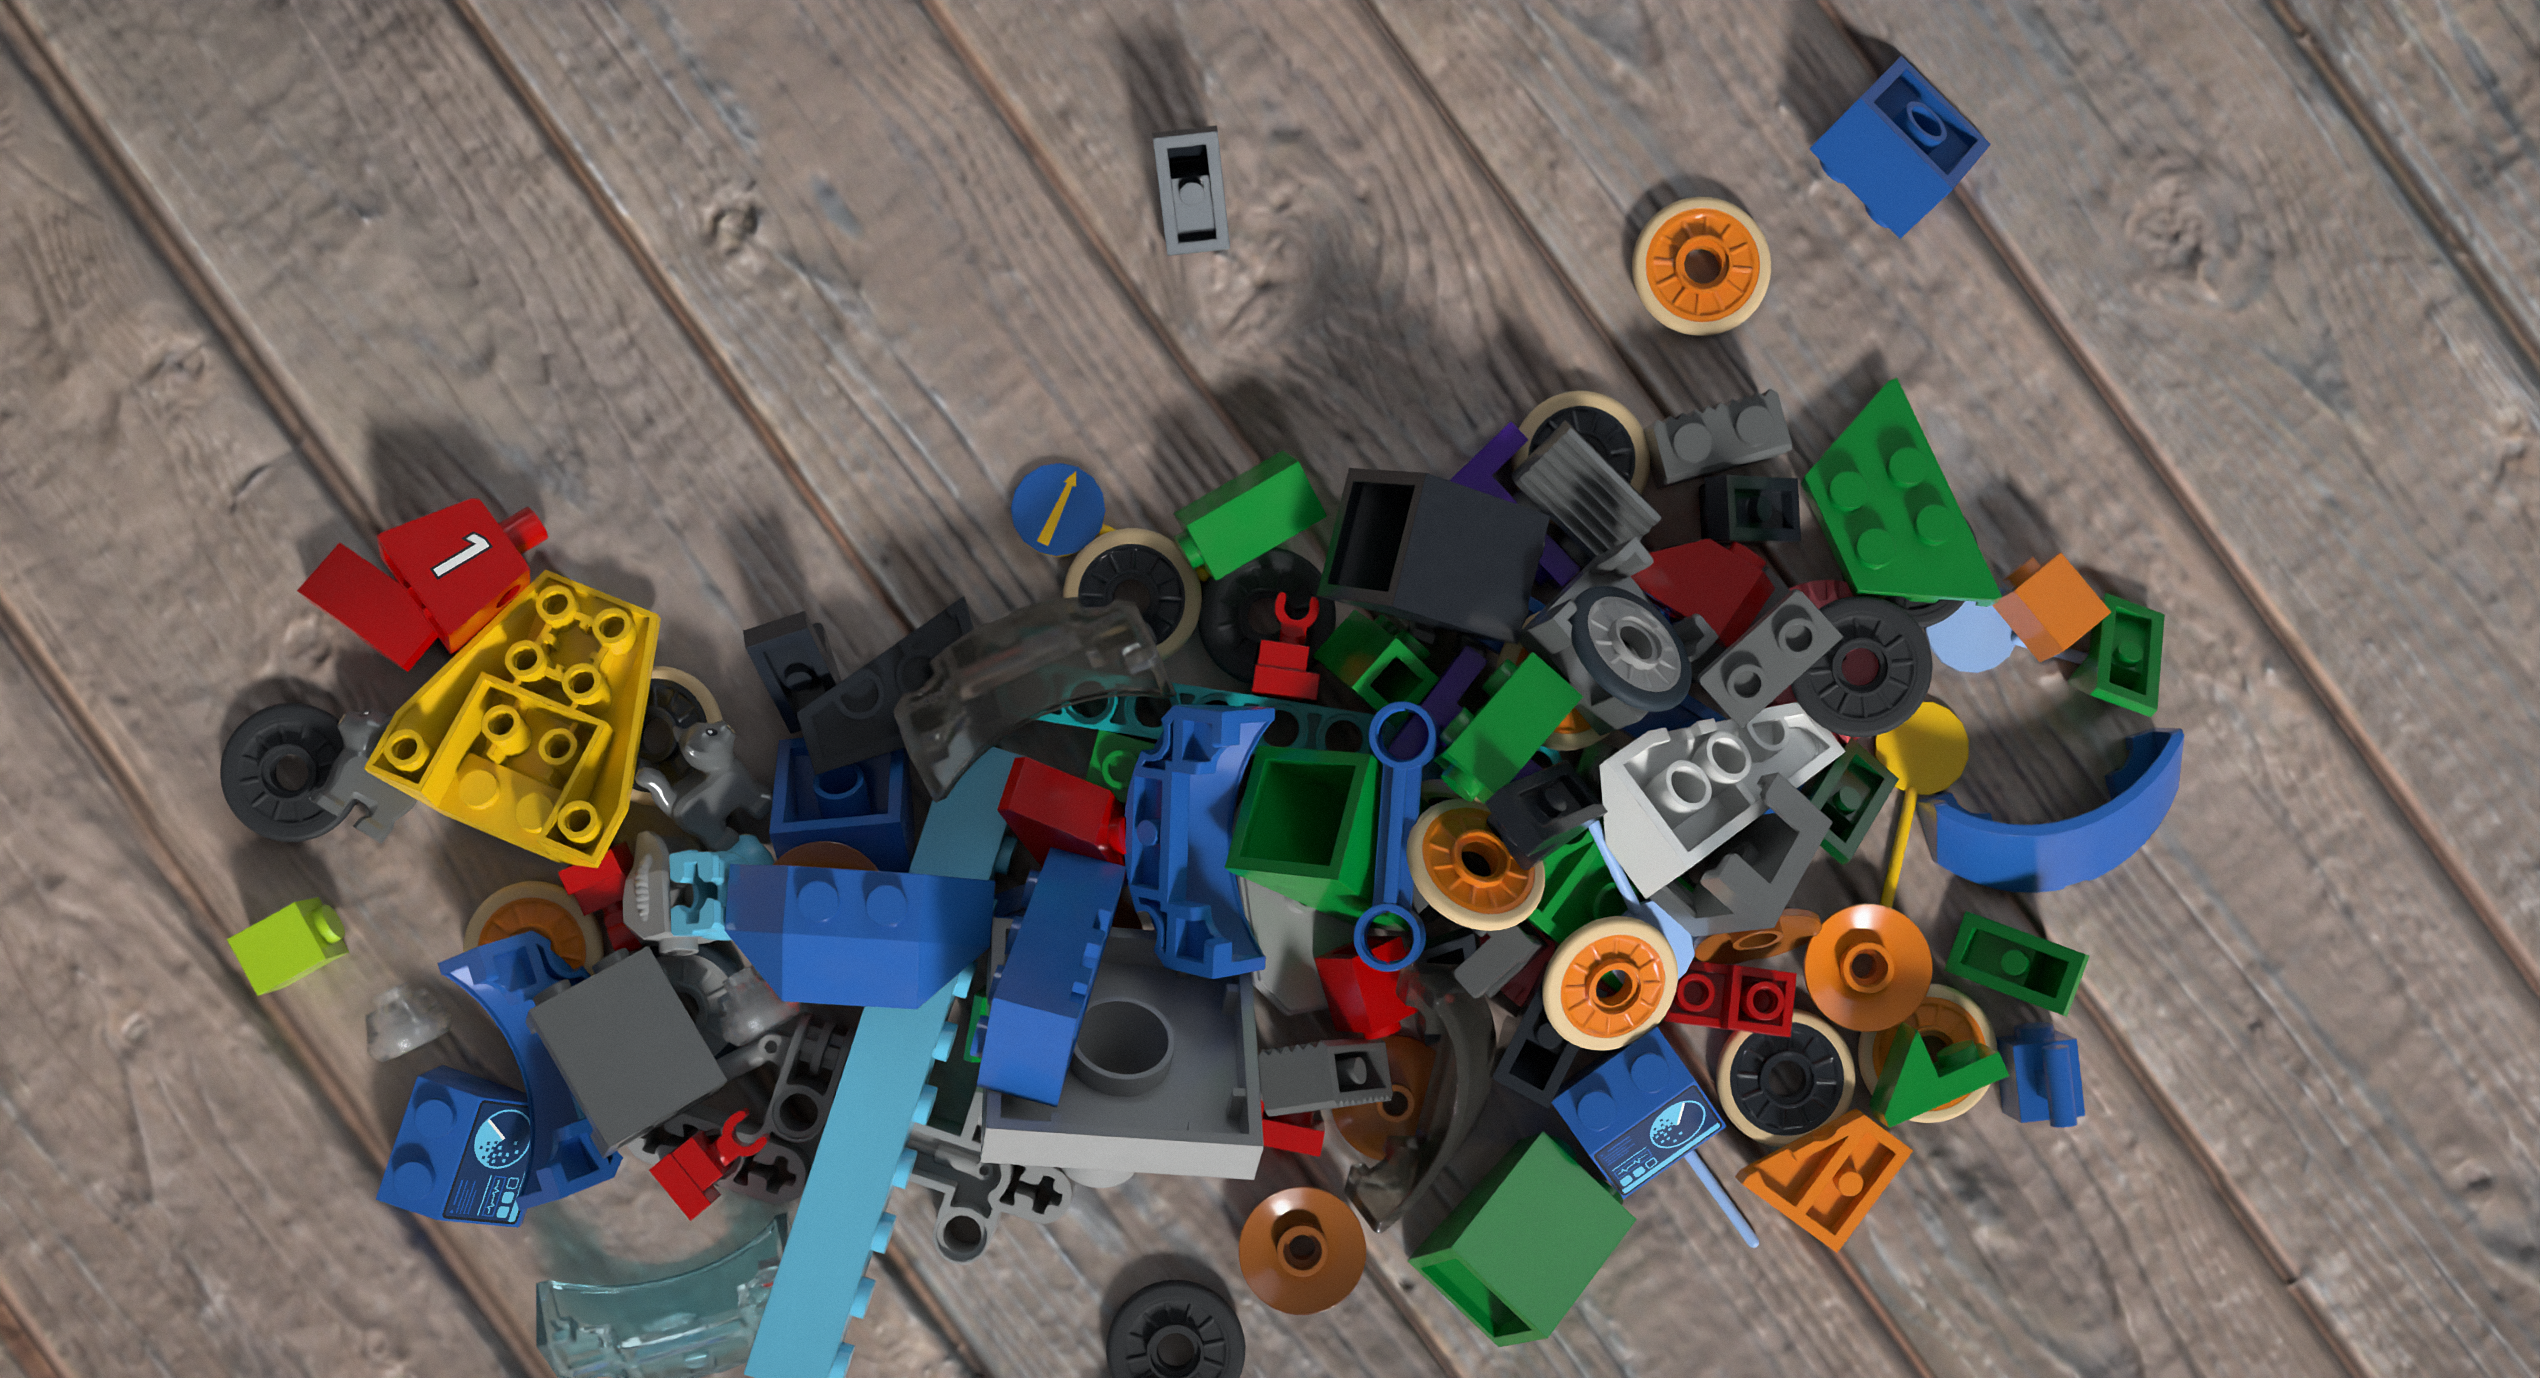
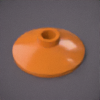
M1877 904L1848 906L1827 917L1821 923L1822 929L1816 937L1810 938L1803 961L1806 988L1817 1008L1835 1023L1861 1032H1876L1890 1029L1907 1020L1924 1001L1932 979L1930 949L1919 928L1902 913ZM1860 954H1868L1872 960V968L1867 975L1857 977L1852 970L1853 960Z

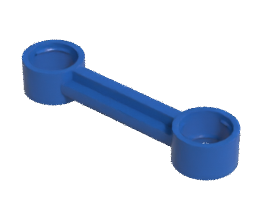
M1394 702L1386 705L1374 716L1369 728L1371 749L1375 756L1383 763L1373 903L1372 908L1362 914L1355 926L1354 945L1358 955L1368 966L1384 972L1396 971L1412 964L1421 955L1426 942V931L1423 921L1412 909L1414 881L1408 868L1406 848L1409 833L1419 819L1422 767L1435 756L1439 748L1440 739L1438 736L1440 735V728L1435 717L1427 709L1410 702ZM1408 710V712L1415 713L1425 720L1429 737H1427L1424 749L1417 756L1408 760H1400L1393 757L1386 750L1381 733L1385 722L1390 716L1396 712ZM1386 912L1403 917L1412 930L1414 940L1413 947L1407 956L1390 962L1376 957L1367 943V934L1372 921L1377 916Z

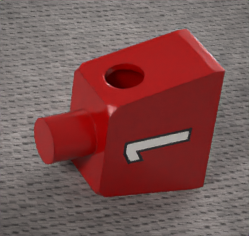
M479 498L467 499L377 535L381 559L450 654L460 649L530 585V568L522 554L548 539L544 525L530 507L526 506L497 523Z

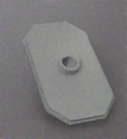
M1243 798L1234 813L1232 836L1235 831ZM1237 875L1239 894L1245 917L1257 943L1266 956L1265 969L1251 972L1253 985L1285 1016L1329 1008L1314 958L1353 941L1355 926Z

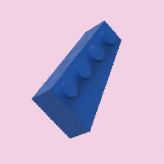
M1050 847L1041 872L1030 870L1020 906L1027 910L1023 918L1014 916L1004 955L1009 957L1005 966L998 964L988 996L987 1004L991 1005L990 1016H980L971 1045L970 1055L982 1058L977 1087L1053 1107L1058 1106L1116 914L1126 866Z

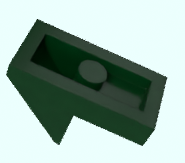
M1852 737L1848 743L1841 744L1846 752L1824 767L1812 788L1803 794L1832 821L1820 846L1841 865L1851 860L1899 780L1898 777Z

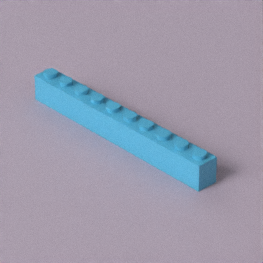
M957 735L953 736L909 873L991 881L994 880L996 873L1007 875L1018 839L1008 836L1010 826L999 814L997 808L1014 758L1025 756ZM994 899L993 918L998 904L996 899ZM973 961L918 1009L864 1007L744 1375L754 1378L846 1377L855 1345L844 1341L852 1316L864 1319L876 1280L865 1276L873 1251L885 1254L897 1215L886 1211L894 1186L906 1189L917 1151L909 1149L907 1146L915 1122L926 1125L930 1117L938 1087L928 1085L935 1059L947 1062L958 1029V1024L949 1022L948 1019L955 997L967 999L977 971V961Z

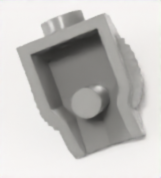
M644 831L638 833L633 868L625 881L623 894L624 924L641 945L658 946L660 956L674 957L695 954L698 952V944L716 940H707L702 937L673 936L671 933V909L677 905L691 908L693 904V887L689 883L672 881L670 878L669 856L672 853L687 850L708 852L707 847L697 837L662 836L653 831Z

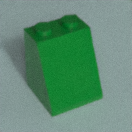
M1258 745L1224 868L1272 891L1352 926H1356L1359 918L1364 912L1372 908L1383 764L1372 754ZM1420 797L1419 816L1431 807L1422 797ZM1386 912L1377 916L1369 928L1409 932L1410 926L1401 916Z
M1543 1131L1518 1140L1407 1260L1498 1347L1547 1339L1637 1220L1622 1206L1623 1198L1616 1189L1603 1180L1593 1179L1575 1162L1577 1156L1567 1143L1556 1136L1547 1135Z

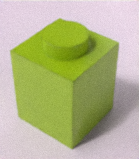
M319 897L294 902L227 939L257 996L283 989L349 953L342 940L345 937V929L340 917L329 905H323Z

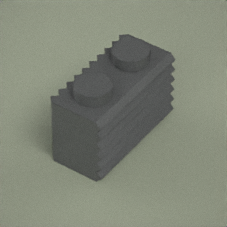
M1768 389L1762 394L1756 392L1750 397L1743 396L1737 401L1731 399L1725 404L1719 402L1712 408L1706 406L1700 411L1694 409L1687 415L1682 412L1677 417L1669 416L1662 422L1657 419L1644 430L1650 453V469L1657 489L1778 457L1792 450V442L1778 393L1772 389Z
M1566 420L1511 474L1514 483L1520 488L1512 496L1518 505L1549 515L1550 519L1565 532L1558 540V543L1583 568L1596 556L1634 536L1640 541L1642 536L1647 534L1662 518L1655 508Z
M1352 1038L1310 1042L1308 1044L1262 1050L1258 1056L1260 1098L1264 1102V1110L1269 1117L1389 1101L1392 1098L1393 1092L1386 1044L1381 1038L1372 1040Z

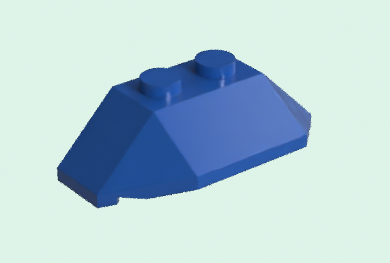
M730 864L724 930L781 1001L918 1009L991 947L995 881L898 872L786 865Z

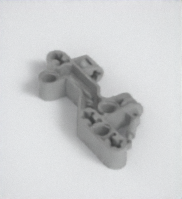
M805 1011L794 1033L781 1029L770 1030L763 1036L716 1060L727 1078L726 1083L768 1061L781 1066L782 1069L764 1123L760 1124L743 1119L736 1127L738 1138L745 1143H753L765 1133L770 1134L769 1142L755 1157L754 1155L738 1156L733 1163H729L732 1168L715 1181L713 1185L773 1204H782L802 1197L857 1028L851 1027L845 1035L837 1032V1023L828 1020L824 1027L814 1025V1014ZM801 1062L810 1063L809 1072L820 1075L823 1068L833 1071L830 1083L818 1076L799 1075L798 1071ZM977 1087L965 1124L930 1114L926 1125L915 1122L907 1148L917 1151L909 1181L945 1193L933 1229V1242L940 1256L952 1264L965 1265L973 1263L984 1255L997 1230L1002 1212L1035 1223L1046 1224L1054 1222L1067 1212L1076 1192L1077 1182L1067 1177L1059 1167L1021 1165L1025 1169L1019 1179L1021 1181L1016 1191L1012 1192L1007 1190V1187L1016 1172L1017 1165L980 1162L983 1088ZM796 1093L805 1094L813 1099L818 1110L815 1122L803 1123L795 1119L789 1108L791 1095ZM698 1104L664 1124V1130L673 1134L664 1142L658 1139L659 1128H656L627 1146L636 1158L655 1165L679 1145L684 1144L691 1137L685 1135L695 1127L698 1128L697 1132L702 1130L709 1139L715 1134L722 1135L724 1123L732 1114ZM781 1156L789 1160L787 1170L793 1173L786 1182L778 1179L779 1168L773 1165ZM752 1159L759 1162L751 1171L746 1169ZM1043 1176H1050L1055 1179L1053 1190L1056 1192L1051 1195L1049 1201H1044L1037 1197L1039 1187L1035 1184H1039ZM960 1215L971 1217L980 1226L981 1238L971 1243L956 1239L950 1230V1220Z

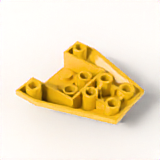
M545 569L395 712L364 769L373 776L454 820L557 863L598 868L629 810L661 618L654 612Z

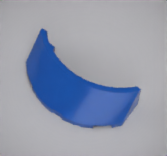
M1174 705L1161 718L1163 732L1154 748L1141 750L1128 789L1125 806L1126 854L1124 856L1129 889L1136 912L1146 911L1149 913L1157 933L1154 952L1165 968L1210 979L1264 970L1266 967V956L1257 943L1245 917L1236 875L1224 867L1233 838L1234 812L1243 773L1262 734L1272 721H1275V708Z
M2154 727L2126 736V750H2130L2126 762L2120 769H2115L2104 776L2111 801L2074 818L2034 825L1993 822L1991 813H1971L1962 808L1953 793L1944 792L1917 800L1916 809L1933 862L1950 873L1974 883L2011 892L2039 893L2057 891L2078 882L2091 881L2123 863L2144 845L2169 811L2179 789L2184 745L2183 730L2181 728Z
M534 931L478 946L437 963L441 976H446L462 987L492 1017L512 1049L521 1071L529 1107L530 1142L525 1175L518 1196L515 1198L519 1211L562 1199L615 1177L623 1159L618 1151L604 1159L602 1158L590 1137L593 1131L591 1124L538 1033L531 1034L525 1023L528 1011L536 1006L532 999L538 993L565 979H568L570 984L574 986L591 977L583 966L573 969L559 955L550 950L551 940Z

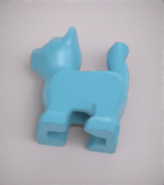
M739 835V841L728 851L698 852V850H687L670 854V878L672 881L689 883L693 887V904L691 908L677 905L671 909V933L673 936L702 937L707 940H732L724 930L730 864L773 865L775 863L772 854L759 842L755 835Z

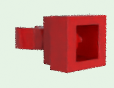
M1281 592L1277 596L1274 605L1275 617L1281 625L1279 642L1261 640L1258 665L1255 667L1252 695L1315 704L1320 674L1306 672L1309 647L1304 646L1307 629L1317 619L1319 601L1316 597H1312L1307 616L1301 620H1294L1285 613L1286 594Z
M626 840L609 847L598 868L570 864L560 870L558 874L568 896L574 893L584 916L602 909L604 922L613 949L617 951L627 948L631 952L643 947V945L639 943L623 921L625 881L634 863V858Z
M748 1108L738 1110L727 1119L723 1126L722 1136L714 1143L700 1130L649 1169L651 1174L690 1221L721 1196L713 1183L732 1168L729 1163L738 1156L744 1157L756 1154L769 1142V1133L763 1134L753 1143H745L738 1138L736 1127L740 1121L749 1115L750 1110Z

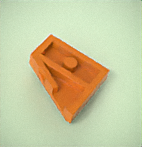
M1855 1108L1739 1170L1735 1178L1742 1185L1838 1253L1912 1154L1913 1150Z

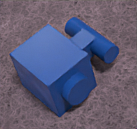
M2048 1022L2015 1025L2014 1035L1996 1037L1997 1050L2009 1076L1999 1080L2002 1113L2020 1123L2049 1120L2051 1127L2065 1128L2076 1126L2077 1117L2085 1116L2077 1039L2057 1030L2054 1031L2053 1023Z

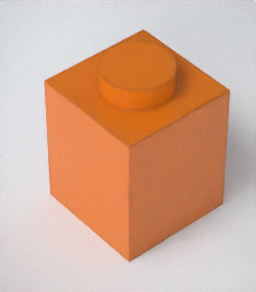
M2061 552L2041 564L2032 556L2002 579L2008 590L2002 594V598L1996 604L1992 605L2039 662L2064 652L2111 613Z

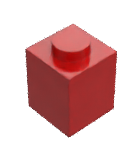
M1367 936L1370 950L1379 959L1390 962L1407 956L1401 936ZM1354 940L1314 958L1336 1031L1363 1033L1364 1038L1367 1040L1378 1039L1401 1029L1400 1020L1423 1010L1410 965L1390 972L1376 970L1368 966L1360 958L1356 951Z

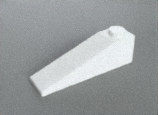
M1798 702L1764 708L1743 728L1733 719L1715 722L1714 718L1697 721L1687 728L1667 731V728L1647 731L1599 765L1602 805L1608 811L1603 816L1606 846L1645 899H1647L1770 809L1761 799L1760 792L1762 789L1757 785L1762 775L1779 772L1795 788H1798L1846 751L1829 730L1820 726L1807 715Z

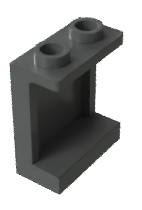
M1766 565L1762 570L1775 587V590L1747 631L1727 649L1714 643L1701 657L1690 662L1691 676L1741 728L1843 638L1803 592L1798 589L1790 591Z
M649 946L632 955L627 948H622L609 954L592 966L595 975L574 986L570 984L568 979H565L544 989L532 999L536 1006L528 1011L525 1022L531 1034L538 1033L591 1124L593 1131L590 1137L603 1159L716 1095L727 1082V1078Z

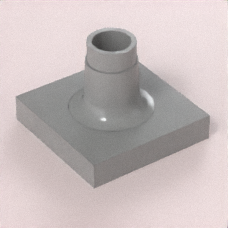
M993 918L991 947L987 952L985 1016H990L991 1005L987 1004L996 968L998 964L1005 966L1009 957L1004 955L1013 919ZM1111 927L1058 1106L1053 1107L983 1088L980 1162L1059 1167L1073 1181L1094 1188H1108L1119 1185L1130 1179L1135 1172L1254 1180L1264 1143L1251 972L1210 979L1164 967L1154 952L1157 940L1155 930Z

